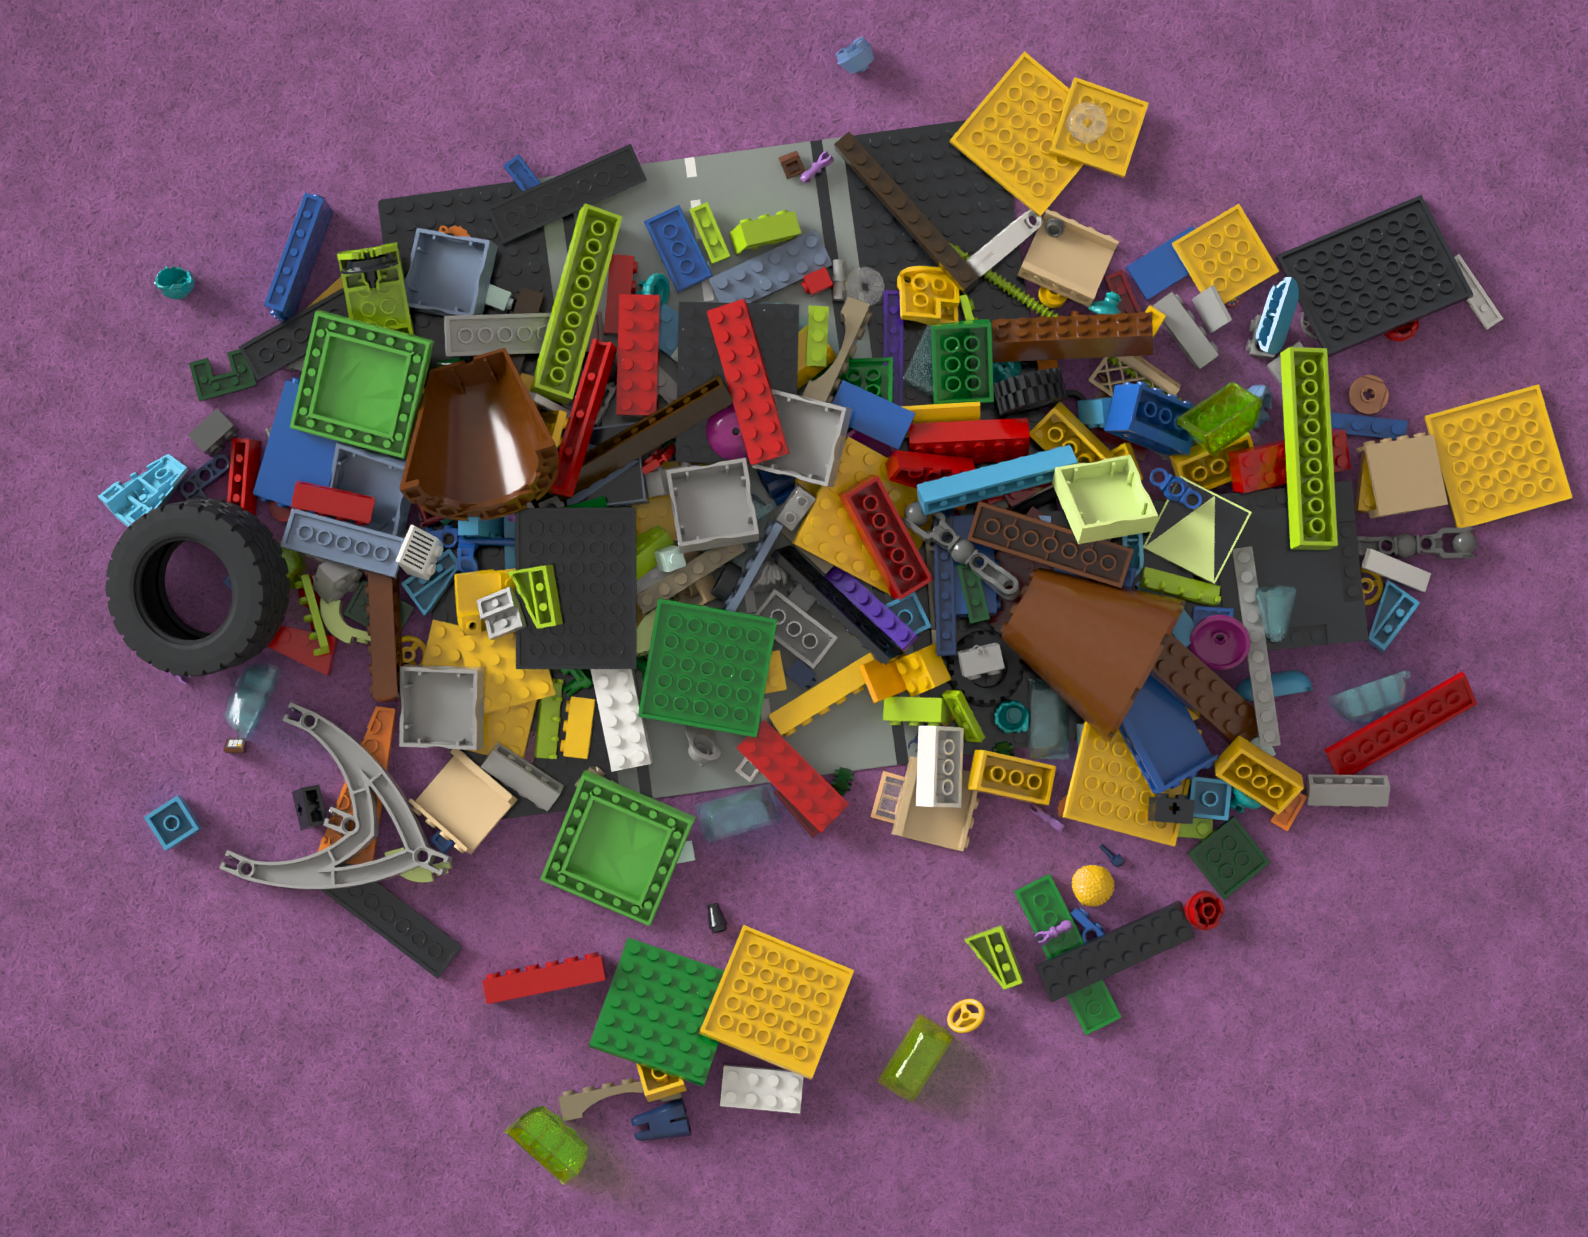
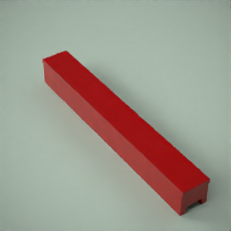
M597 339L592 341L558 452L559 471L556 480L550 488L554 494L573 497L618 349L612 342L606 343Z

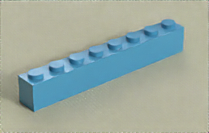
M1070 445L1057 447L1052 450L1038 452L1033 455L918 484L917 498L924 515L1052 482L1056 467L1078 464V461Z

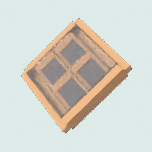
M883 771L870 817L894 823L905 777Z

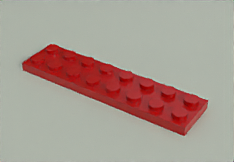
M746 299L708 310L707 315L730 395L733 398L732 402L750 464L756 465L790 454Z
M1463 672L1454 675L1324 749L1334 774L1354 775L1477 705L1466 675Z

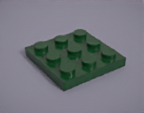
M1231 816L1228 821H1225L1187 852L1188 856L1223 900L1271 863L1235 816Z

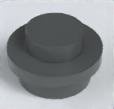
M1052 218L1046 222L1045 229L1049 236L1059 237L1063 234L1065 225L1061 220Z

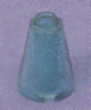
M1264 586L1256 588V597L1265 635L1272 642H1281L1282 638L1287 636L1296 597V589L1289 586H1276V588Z

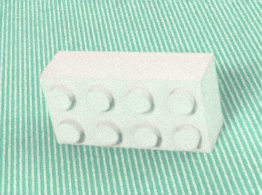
M919 726L916 806L961 808L964 728Z
M724 1064L720 1106L800 1113L803 1076L784 1069Z

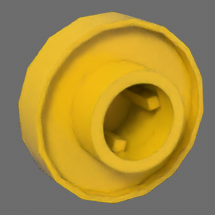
M1042 286L1038 291L1040 301L1050 308L1061 307L1067 297Z

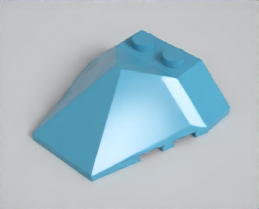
M167 454L147 465L148 471L137 476L136 472L130 474L131 480L122 485L119 481L114 483L98 497L120 522L129 527L143 514L166 504L187 473L188 469L186 466Z

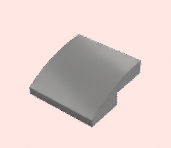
M1214 285L1192 299L1209 334L1216 332L1232 321Z
M512 587L476 600L480 619L485 620L489 639L494 640L527 627L522 609Z

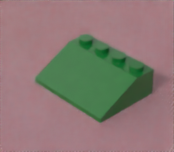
M966 320L931 325L934 404L994 402L992 330L990 320Z
M893 357L849 359V368L846 374H842L840 380L849 382L894 403ZM834 361L813 377V381L822 376ZM835 390L834 393H833V397H834V398H835V396H836V394H837V392H838V391H836V390Z

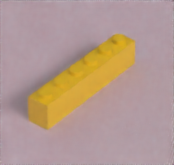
M868 653L768 715L781 736L785 734L788 737L796 732V726L802 724L804 727L812 722V717L817 713L822 716L830 711V705L836 703L838 706L847 700L846 696L851 692L856 695L864 690L863 685L866 683L859 666L875 660L872 654Z

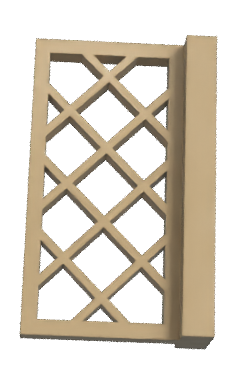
M1140 356L1116 357L1119 360L1120 366L1111 368L1108 367L1107 360L1109 357H1104L1088 379L1089 382L1113 397L1114 393L1112 384L1123 383L1124 385L1125 382H1140L1139 380L1143 379L1151 381L1152 388H1155L1156 385L1159 387L1158 389L1164 390L1170 395H1176L1181 387V384ZM1132 368L1135 370L1136 377L1125 379L1123 369ZM1120 369L1122 380L1111 381L1109 371ZM1107 372L1108 382L1100 383L1094 378L1098 373Z

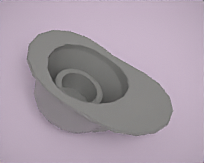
M689 725L686 727V735L690 743L688 754L695 762H698L703 767L711 760H717L720 757V748L710 729Z

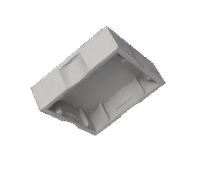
M772 389L790 454L753 465L752 467L776 474L796 477L800 480L826 487H834L853 409Z
M746 458L717 462L709 466H691L666 470L679 553L759 541V530L752 502Z
M413 664L401 666L400 697L402 710L400 716L399 747L428 748L439 746L462 750H478L483 748L485 667Z

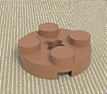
M1374 375L1359 377L1351 384L1348 391L1349 404L1355 411L1364 415L1379 412L1385 407L1389 398V392L1383 380ZM1371 390L1373 398L1366 400L1363 392Z

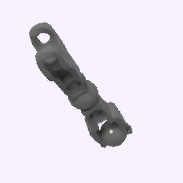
M919 500L906 507L904 512L905 518L901 519L904 525L910 528L926 543L933 541L945 550H948L954 561L965 564L967 568L970 566L972 572L1004 600L1012 602L1019 597L1018 580L984 554L979 553L971 541L961 539L960 535L956 536L953 529L946 524L944 514L940 511L931 513L940 522L938 526L933 528V532L927 534L919 526L924 525L928 521L929 514L924 515ZM945 535H951L953 537V540L950 543H945L942 541ZM976 560H982L984 565L981 568H976L973 566V563ZM1007 586H1011V587H1012V589H1005V588H1006Z
M1470 526L1464 528H1441L1435 534L1423 535L1420 538L1419 535L1412 536L1407 533L1399 534L1392 538L1387 536H1357L1359 559L1365 557L1367 548L1387 556L1391 554L1392 556L1398 555L1401 558H1410L1413 555L1421 554L1436 555L1438 560L1473 559L1476 557L1473 552L1477 548V539L1471 533L1474 528ZM1442 535H1455L1452 540V546L1456 553H1445L1443 551ZM1422 540H1426L1429 543L1428 550L1421 547ZM1382 542H1387L1389 544V551H1384L1382 549Z

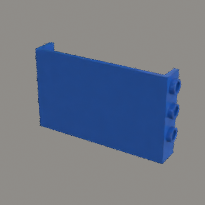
M304 193L264 302V306L270 311L269 314L273 315L280 322L297 314L334 213L330 205L327 204V201L324 200V197L317 194Z
M296 377L285 381L253 494L257 495L259 500L265 502L272 500L277 502V506L283 508L291 507L297 480L330 487L336 443L339 442L290 428L300 378ZM307 510V512L315 514L314 511Z
M1149 674L1120 725L1119 731L1152 793H1162L1169 788L1174 789L1182 784L1181 781L1185 778L1195 777L1198 774V770L1213 766V761L1219 757L1218 755L1210 754L1186 706Z

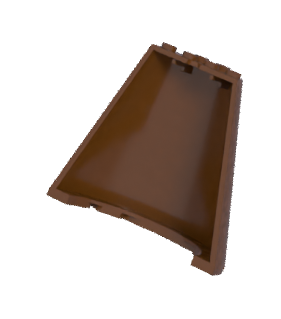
M506 348L475 356L473 361L469 363L458 361L430 370L400 483V491L404 497L412 504L417 503L421 505L423 511L442 518L469 521L468 517H480L481 520L496 519L527 508V503L535 498L538 501L547 493L556 480L559 471L557 447Z
M1044 568L1033 569L1028 578L1031 580L1029 586L1024 585L1019 594V597L1022 598L1020 603H1014L1009 613L1012 616L1009 623L1004 622L999 631L1002 633L1001 639L1105 741L1110 742L1159 658L1167 639L1171 635L1184 609L1186 601L1126 586L1119 588L1094 579Z

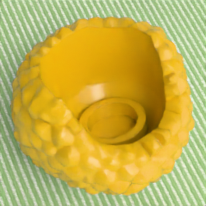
M1087 865L1078 869L1073 875L1071 882L1072 890L1078 901L1088 907H1096L1106 903L1110 896H1112L1113 887L1115 886L1113 877L1108 869L1097 865Z

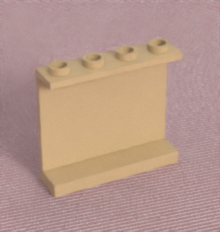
M1046 210L1043 223L1037 230L1017 276L1090 308L1119 241L1110 235L1097 232L1092 227L1081 225L1074 219L1063 217L1056 211ZM1056 218L1064 223L1065 230L1059 237H1051L1047 234L1045 225L1049 219Z
M1424 432L1414 434V438H1409L1408 435L1397 437L1396 441H1392V438L1382 439L1378 444H1375V441H1368L1363 443V447L1356 449L1357 453L1364 451L1366 453L1377 509L1369 511L1370 519L1448 505L1434 435L1426 436Z
M452 749L450 752L454 755L416 801L410 798L408 802L413 805L412 810L419 816L423 814L427 817L425 821L431 827L435 828L437 826L441 830L439 834L447 841L452 839L456 843L454 847L462 854L467 852L471 855L518 799L487 774L463 751Z
M910 757L891 834L957 851H964V848L968 847L970 839L967 836L968 830L972 829L974 817H972L973 809H977L979 798H977L978 791L967 789L970 771L962 770L961 808L916 806L918 758Z

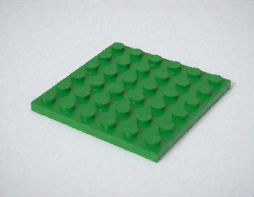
M658 598L638 717L757 738L778 619Z
M628 938L589 1047L704 1087L719 1042L701 1035L699 1032L724 970Z

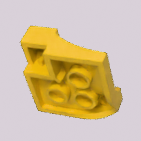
M912 266L903 269L899 273L897 289L900 291L901 319L916 321L930 326L958 322L959 289L940 267Z
M514 568L454 574L457 619L463 632L468 635L481 634L482 631L487 630L485 620L480 619L476 600L508 587H512L516 595L515 583L508 574L509 571H515ZM474 622V626L469 628L470 623Z

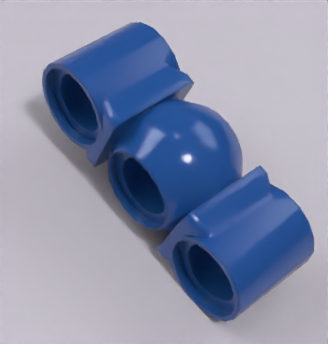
M1156 468L1151 472V484L1163 491L1168 500L1179 502L1189 510H1195L1201 505V495L1193 491L1191 487H1188L1187 482L1183 478L1168 474L1162 468ZM1155 473H1162L1165 480L1162 483L1155 482L1153 479ZM1172 484H1179L1181 486L1179 494L1171 493L1170 486ZM1195 495L1198 498V504L1195 506L1189 505L1187 503L1188 496Z

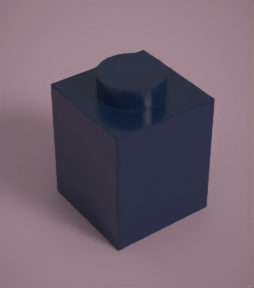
M799 658L785 672L801 689L805 687L809 689L816 681L814 678L816 673Z

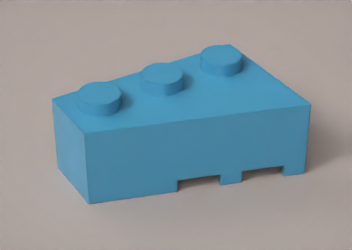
M468 517L469 521L458 520V535L461 538H504V517L490 520H481L480 517Z
M450 548L438 557L435 564V572L430 576L429 581L411 576L401 583L426 617L453 582L454 574L460 572V570H457V556Z
M1387 580L1367 642L1384 654L1417 610L1420 602Z

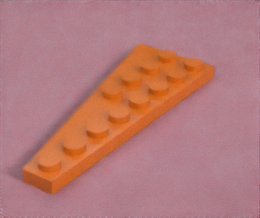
M376 706L361 744L388 771L397 709ZM345 781L337 800L336 808L353 815L352 800ZM375 793L378 824L380 827L383 803ZM339 814L332 815L330 821L333 822L332 824L338 826L341 825L343 816ZM351 820L348 823V829L353 831L356 824ZM327 827L321 839L318 852L336 843L345 834ZM378 837L365 850L346 862V864L358 865L374 861Z

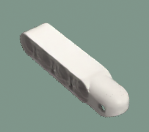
M1032 209L1025 212L966 260V263L979 277L982 276L1036 231L1043 223L1042 216H1037ZM1029 216L1036 218L1035 225L1029 222Z

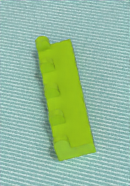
M1148 567L1142 569L1140 588L1216 607L1221 601V596H1219L1221 586Z
M309 574L302 575V581L296 582L294 585L296 589L304 588L306 597L300 598L299 603H308L311 614L304 616V621H313L316 632L310 633L308 636L310 640L318 639L320 648L313 650V654L318 656L330 653Z
M553 679L556 695L539 700L535 745L536 758L557 759L556 751L557 741H559V721H561L560 706L562 701V684H564L563 679Z

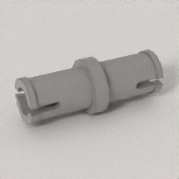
M840 259L833 260V277L831 281L833 283L832 300L835 301L845 300V283L847 282V278H845L846 261Z

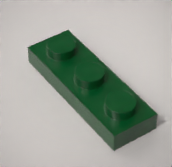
M977 561L973 563V566L978 568ZM965 564L957 565L970 625L990 621L981 579L972 572L970 566L967 568Z

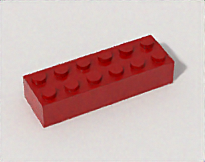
M619 294L617 416L647 417L658 411L661 328L660 295Z
M1028 418L911 423L908 430L909 452L973 458L974 463L977 464L983 462L1000 463L1029 456L1030 434Z
M1332 429L1334 473L1351 469L1346 430ZM1285 440L1228 452L1234 492L1247 493L1287 484Z
M869 475L837 494L892 598L901 600L933 581L926 564L878 475Z
M765 720L759 724L757 738L747 736L736 747L821 833L849 805Z
M598 952L586 954L583 959H579L578 956L566 958L564 963L554 960L545 963L546 966L544 967L534 964L527 966L524 971H520V968L510 969L506 971L505 975H500V972L490 973L486 975L487 978L482 980L486 1004L604 981L607 979L603 955H598Z

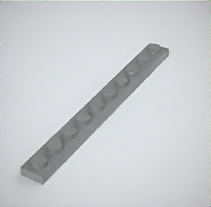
M1252 546L1235 548L1232 550L1242 624L1250 635V650L1247 659L1260 748L1278 746L1281 743Z

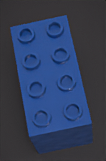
M1125 382L1124 385H1115L1104 431L1164 456L1189 455L1201 409L1194 407L1191 402L1178 400L1179 397L1175 395L1163 394L1164 391L1161 389H1151L1147 383L1137 382L1133 384Z

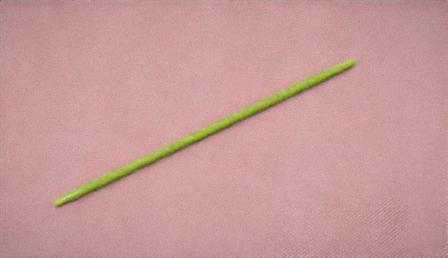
M949 243L965 261L971 257L968 256V252L964 253L959 246L956 245L955 247ZM992 268L983 274L984 279L989 278V282L993 281L994 285H999V289L1003 288V292L1008 291V295L1012 294L1013 298L1017 297V301L1021 300L1023 305L1027 304V308L1031 307L1032 311L1036 310V314L1040 313L1043 317H1058V313L1054 314L1053 310H1048L1049 307L1045 308L1044 304L1040 305L1039 300L1036 302L1034 297L1030 298V294L1026 295L1025 291L1021 292L1020 288H1015L1016 285H1011V281L1006 282V278L1002 279L1001 275H996V271L993 273ZM1109 357L1108 363L1112 362V366H1120L1119 360L1116 357ZM1132 368L1123 369V371L1127 372L1126 375L1130 374L1131 378L1136 377L1135 370ZM1148 379L1139 380L1140 382L1147 383L1148 387L1152 389L1151 381ZM1199 413L1197 423H1202V427L1206 426L1207 430L1211 429L1212 433H1217V437L1228 433L1224 426H1219L1220 423L1215 424V420L1211 421L1209 416L1205 417V413Z

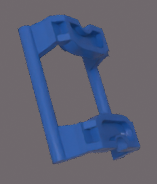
M459 537L457 570H460L462 573L478 571V562L474 557V552L478 545L515 546V538Z

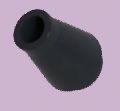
M719 903L707 905L709 929H711L712 934L726 931L728 923L719 907Z

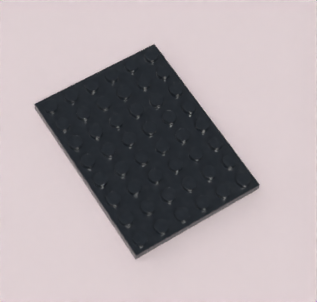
M1422 195L1278 254L1276 257L1285 277H1292L1296 280L1299 288L1298 302L1321 348H1327L1328 358L1473 297V292Z
M679 302L677 399L720 375L728 388L707 311L729 303ZM747 303L771 389L797 395L799 304ZM708 419L701 421L693 428L687 429L676 437V462L717 463L729 461L716 454L709 445L706 436ZM733 428L732 433L738 435L740 433L739 428ZM749 458L746 459L747 464H750Z
M525 508L516 512L515 570L553 564L563 621L561 625L537 629L516 587V597L527 626L516 631V669H637L636 508Z

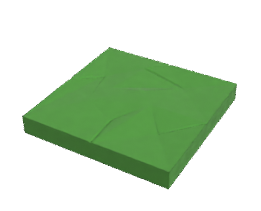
M321 310L315 311L290 428L395 457L407 458L434 340Z
M585 770L540 880L651 926L696 817Z

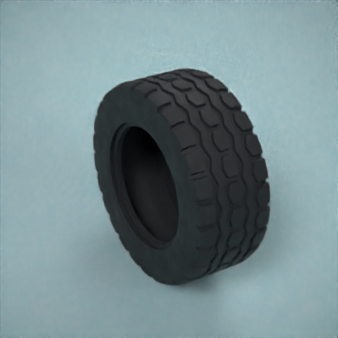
M197 498L150 510L136 519L124 531L111 554L113 559L108 564L106 576L109 577V580H106V596L110 597V600L107 601L110 615L115 617L113 623L119 635H124V642L132 651H137L136 655L146 663L152 664L153 667L167 673L170 672L178 676L199 677L245 663L261 653L272 642L285 617L283 615L287 612L289 604L287 594L290 593V578L286 575L289 573L286 559L281 556L283 551L276 539L272 538L273 534L266 525L259 523L260 520L247 510L244 511V508L231 502L213 498ZM186 540L200 543L211 549L224 563L231 579V608L223 624L214 633L202 632L187 625L174 612L167 598L165 589L166 567L173 552Z

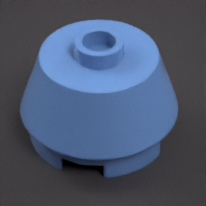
M863 36L854 40L846 48L843 47L835 54L838 60L837 64L850 74L865 71L875 59L871 42L865 40Z

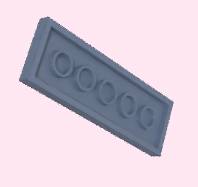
M815 229L709 278V282L719 303H732L741 299H746L747 303H754L803 280L805 275L823 267L827 269L833 266Z
M292 508L281 547L396 578L400 567L396 559L405 538Z
M775 517L773 521L769 520L764 528L765 535L763 539L759 537V541L754 546V555H749L744 564V573H741L734 591L732 590L727 598L725 607H720V609L736 611L783 527L782 523L777 521Z

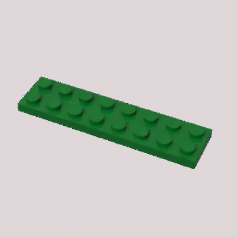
M1050 874L1014 891L1035 934L1041 931H1049L1050 927L1053 926L1055 928L1065 920H1069L1072 923L1070 931L1059 934L1057 938H1051L1046 945L1041 946L1047 959L1084 943ZM1103 979L1066 996L1085 1035L1122 1018Z

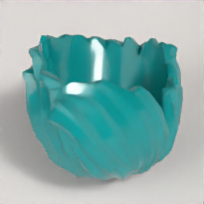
M165 266L156 275L154 284L162 291L163 295L177 300L186 298L188 294H191V291L194 289L195 279L193 273L189 270L185 272L180 266L176 268L173 266L171 269Z
M1010 699L1001 702L996 707L994 722L1005 733L1028 731L1030 716L1024 704Z

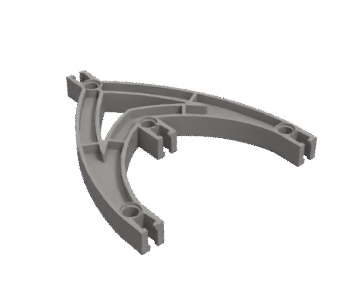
M290 702L288 707L294 712L296 709L301 711L303 715L300 721L297 722L292 720L293 718L289 717L288 714H285L282 721L304 729L314 736L331 754L344 776L352 800L353 815L336 807H330L329 812L332 815L339 814L343 816L341 825L338 826L332 824L333 822L326 818L323 825L341 832L345 836L317 853L289 861L262 862L235 851L227 850L225 855L231 859L233 857L238 859L240 863L237 869H234L229 864H226V862H222L219 869L261 884L316 890L367 885L399 876L419 867L445 876L448 868L439 869L433 866L432 863L435 860V856L444 858L443 863L446 864L451 862L453 857L430 848L411 804L396 781L377 758L352 735L319 713ZM313 716L315 723L309 727L307 721ZM376 793L391 816L405 849L374 861L340 867L360 854L378 837L379 824ZM351 820L356 824L353 831L348 829V823ZM423 851L428 853V859L425 862H422L420 859V854ZM247 864H250L252 866V872L250 874H246L245 872V866Z

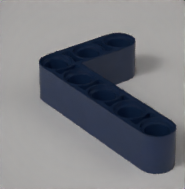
M217 455L186 477L180 483V491L186 500L208 499L209 497L204 490L229 473L230 459L224 455ZM225 459L227 462L226 467L219 469V461ZM209 471L211 474L210 479L203 481L202 474ZM189 483H193L195 486L194 491L191 493L186 492V486Z

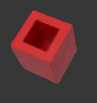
M825 267L803 276L804 282L801 283L805 293H810L811 297L833 288V283Z

